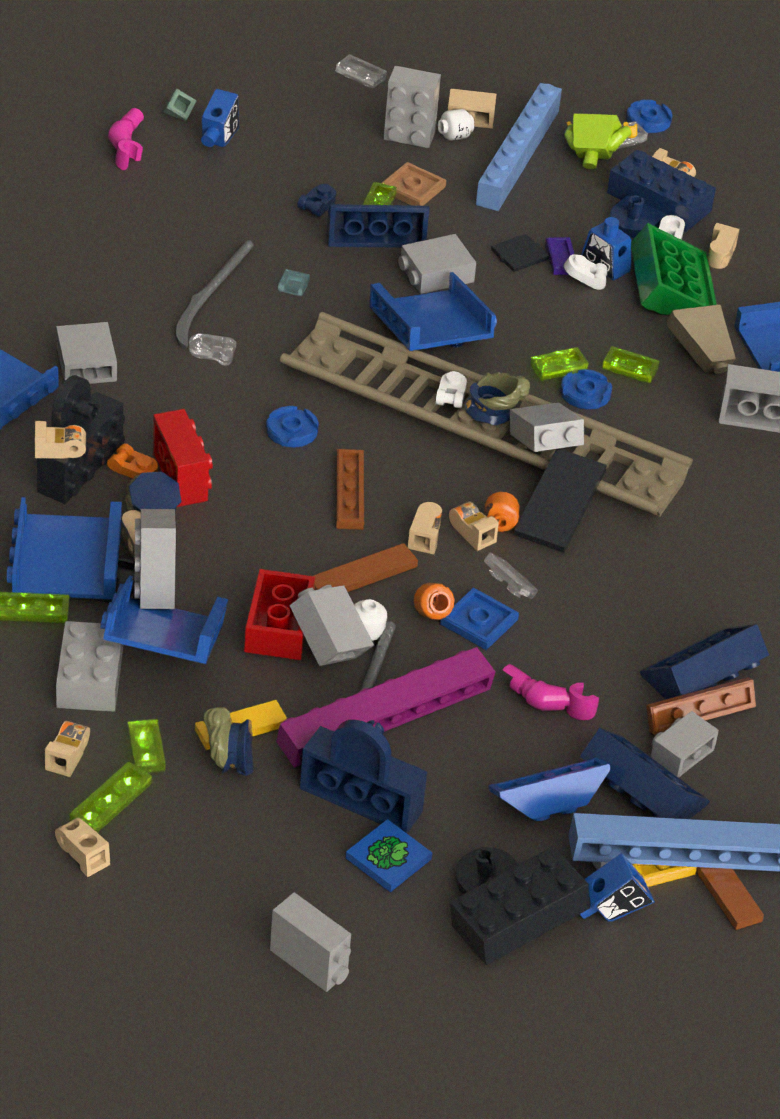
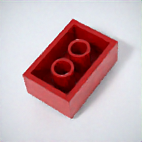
M185 409L154 414L153 456L158 463L160 472H164L179 483L182 502L177 507L208 501V490L212 489L209 469L213 467L212 458L204 450L202 437L196 434L194 420L189 419Z
M264 569L259 570L246 624L244 652L301 660L306 638L289 605L299 599L298 594L308 588L315 590L316 577Z

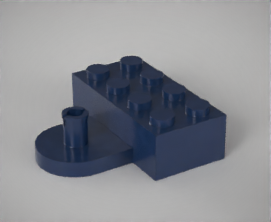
M635 150L610 170L607 193L621 200L611 209L610 217L617 218L619 220V229L631 238H635L647 223L659 228L662 218L669 215L678 216L685 222L684 232H687L712 211L716 188L643 151Z
M346 720L339 725L336 731L320 726L303 748L300 789L379 824L388 819L408 834L423 812L427 771L392 757L390 745L383 735L384 728L378 722L373 726L374 720H370L367 723L360 720Z

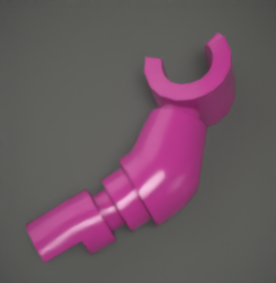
M131 108L120 121L112 124L108 132V139L117 150L115 164L121 170L128 168L129 158L141 161L143 147L131 138L132 132L144 119L143 113L137 108Z
M508 664L503 669L505 673L513 677L510 682V688L516 693L522 694L527 704L538 710H564L566 706L567 714L578 720H590L594 718L597 712L599 697L595 695L582 696L583 683L571 685L569 692H566L564 687L531 679L529 675L512 664Z

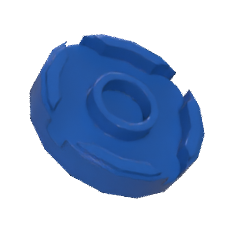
M654 100L635 101L627 109L626 119L630 126L637 124V130L647 133L665 131L670 127L673 116L671 110L665 104L660 106Z
M581 369L578 370V373L572 374L570 372L564 376L560 392L563 399L570 405L582 409H598L610 401L612 385L611 382L610 384L607 382V378L603 374L594 370Z
M296 406L280 407L270 413L266 422V432L268 437L279 445L293 448L305 446L312 443L317 437L319 428L317 417L307 409H304V411L297 410L298 407Z

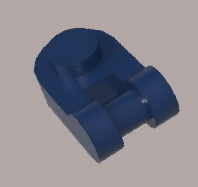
M320 184L314 187L307 195H301L297 207L305 211L307 209L311 210L312 214L320 217L329 209L331 204L336 202V190L328 184Z

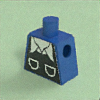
M220 89L214 91L202 115L201 142L207 147H213L214 145L225 147L238 130V94Z
M608 217L605 219V222L589 231L581 255L594 264H605L607 266V277L614 281L631 272V238L619 229V220L617 218Z
M621 853L585 878L589 884L590 909L580 915L585 919L599 911L607 921H614L655 901L644 877Z

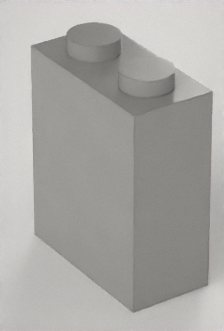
M456 234L402 245L401 256L398 259L400 269L405 271L411 285H414L420 294L449 288L450 272H454L465 284L474 282L476 261Z
M108 322L56 326L57 351L64 382L72 375L85 378L90 384L117 381V359Z
M559 402L510 409V435L534 452L584 445V419Z
M326 585L318 590L308 588L298 594L299 599L289 605L319 666L356 659L374 646L345 586L332 587L331 585Z
M295 892L273 909L270 951L326 992L335 984H341L349 973L351 933Z

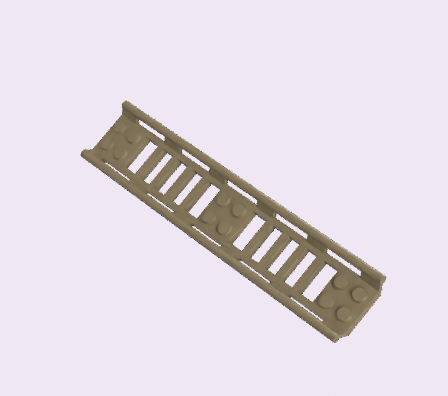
M321 312L319 314L315 329L291 355L283 353L280 358V362L289 367L543 470H546L556 450H545L538 455L528 451L530 448L520 441L517 445L503 441L501 438L509 430L510 421L495 426L475 421L465 411V403L468 400V396L471 395L470 386L473 383H477L483 375L420 350L409 351L400 342L327 313ZM341 330L384 347L383 353L340 337ZM356 357L370 362L355 380L340 375ZM408 357L447 373L455 371L465 376L467 385L462 408H459L450 419L436 414V411L441 407V405L436 404L437 392L423 408L412 404L427 386L438 390L442 377L407 364ZM381 368L392 371L378 389L367 386ZM404 377L414 380V383L400 399L389 395ZM528 394L524 400L520 401L522 402L520 408L551 404V402ZM574 412L584 419V427L592 430L590 436L584 434V445L577 446L573 451L574 454L585 457L589 451L601 455L597 462L606 464V469L613 460L629 466L616 486L601 480L596 491L660 517L682 487L693 459ZM618 440L663 458L662 465L615 447V444Z

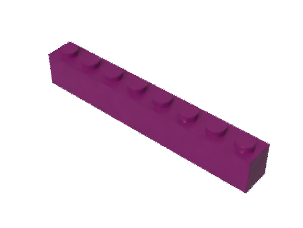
M477 647L468 651L463 650L453 657L437 660L419 670H411L404 676L388 679L381 685L370 689L365 688L350 697L339 698L332 704L322 708H314L304 715L288 718L283 723H280L276 742L293 767L302 765L303 748L320 726L336 731L339 725L346 720H360L366 723L374 720L373 726L378 722L383 726L385 732L490 690L496 671Z

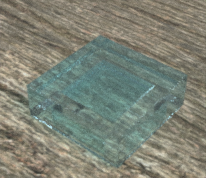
M286 269L279 282L278 291L302 296L309 283L310 275Z

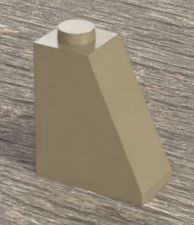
M721 305L672 311L666 321L667 327L705 373L714 372L715 374H721L726 372L728 364L732 365L736 357Z

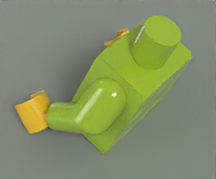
M574 114L573 124L570 121L567 122L564 136L569 147L576 152L577 156L584 158L583 167L596 169L598 159L611 158L612 153L627 138H635L637 136V124L629 126L628 122H624L622 127L617 115Z

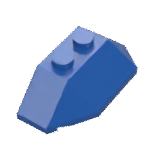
M593 758L560 768L491 784L488 787L491 793L534 821H543L549 819L551 814L559 812L569 814L576 812L578 807L588 805L610 771V764L599 758Z

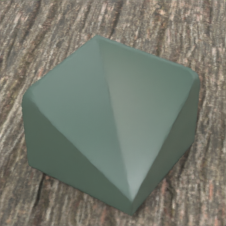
M176 89L171 94L162 112L186 121L197 100Z

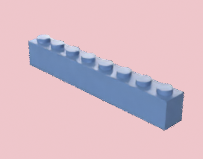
M540 83L480 178L476 205L495 211L500 210L558 114L561 88L554 87L551 84Z
M573 813L568 835L573 861L609 862L622 853L631 864L780 871V824Z

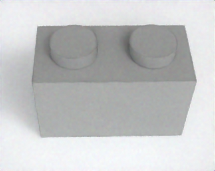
M691 711L685 717L676 719L665 732H659L654 737L651 744L653 747L651 757L677 777H680L714 751L719 730Z

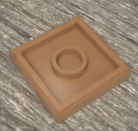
M407 162L380 184V191L409 205L424 206L446 187V180Z

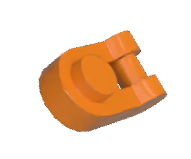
M125 443L117 449V454L112 455L107 461V465L112 471L132 479L141 473L158 472V463L154 458L134 451L130 445Z

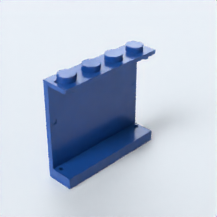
M450 272L449 290L395 299L380 283L370 284L369 307L409 351L494 338V327L497 324L496 315L454 272Z
M780 302L738 307L734 327L759 369L780 372Z
M0 349V429L59 387L57 366L46 370L42 374Z
M21 497L20 509L15 508L14 525H18V528L13 527L12 544L16 545L15 547H10L9 563L13 564V566H8L7 583H12V595L113 599L116 592L122 502L110 503L109 518L27 514L26 498Z
M128 576L125 584L120 583L112 602H109L107 612H104L100 628L105 629L103 640L203 664L207 663L223 626L228 599L217 597L209 616L176 608L140 609V600L130 598L133 576Z

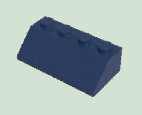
M331 204L328 209L327 218L328 247L402 248V245L427 240L430 208L429 206Z
M757 624L729 627L641 670L640 674L665 699H670L718 686L717 682L722 679L723 681L734 679L739 676L738 671L742 669L749 670L759 666V660L769 656Z
M599 728L580 756L584 761L599 758L609 763L610 771L606 776L610 779L608 785L620 793H623L625 790L632 796L630 801L643 810L649 808L653 811L654 815L652 817L691 819L710 802V800L622 735Z

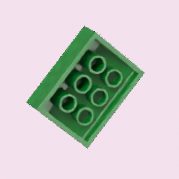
M647 223L631 242L641 305L647 310H653L666 315H670L673 310L717 305L707 253Z

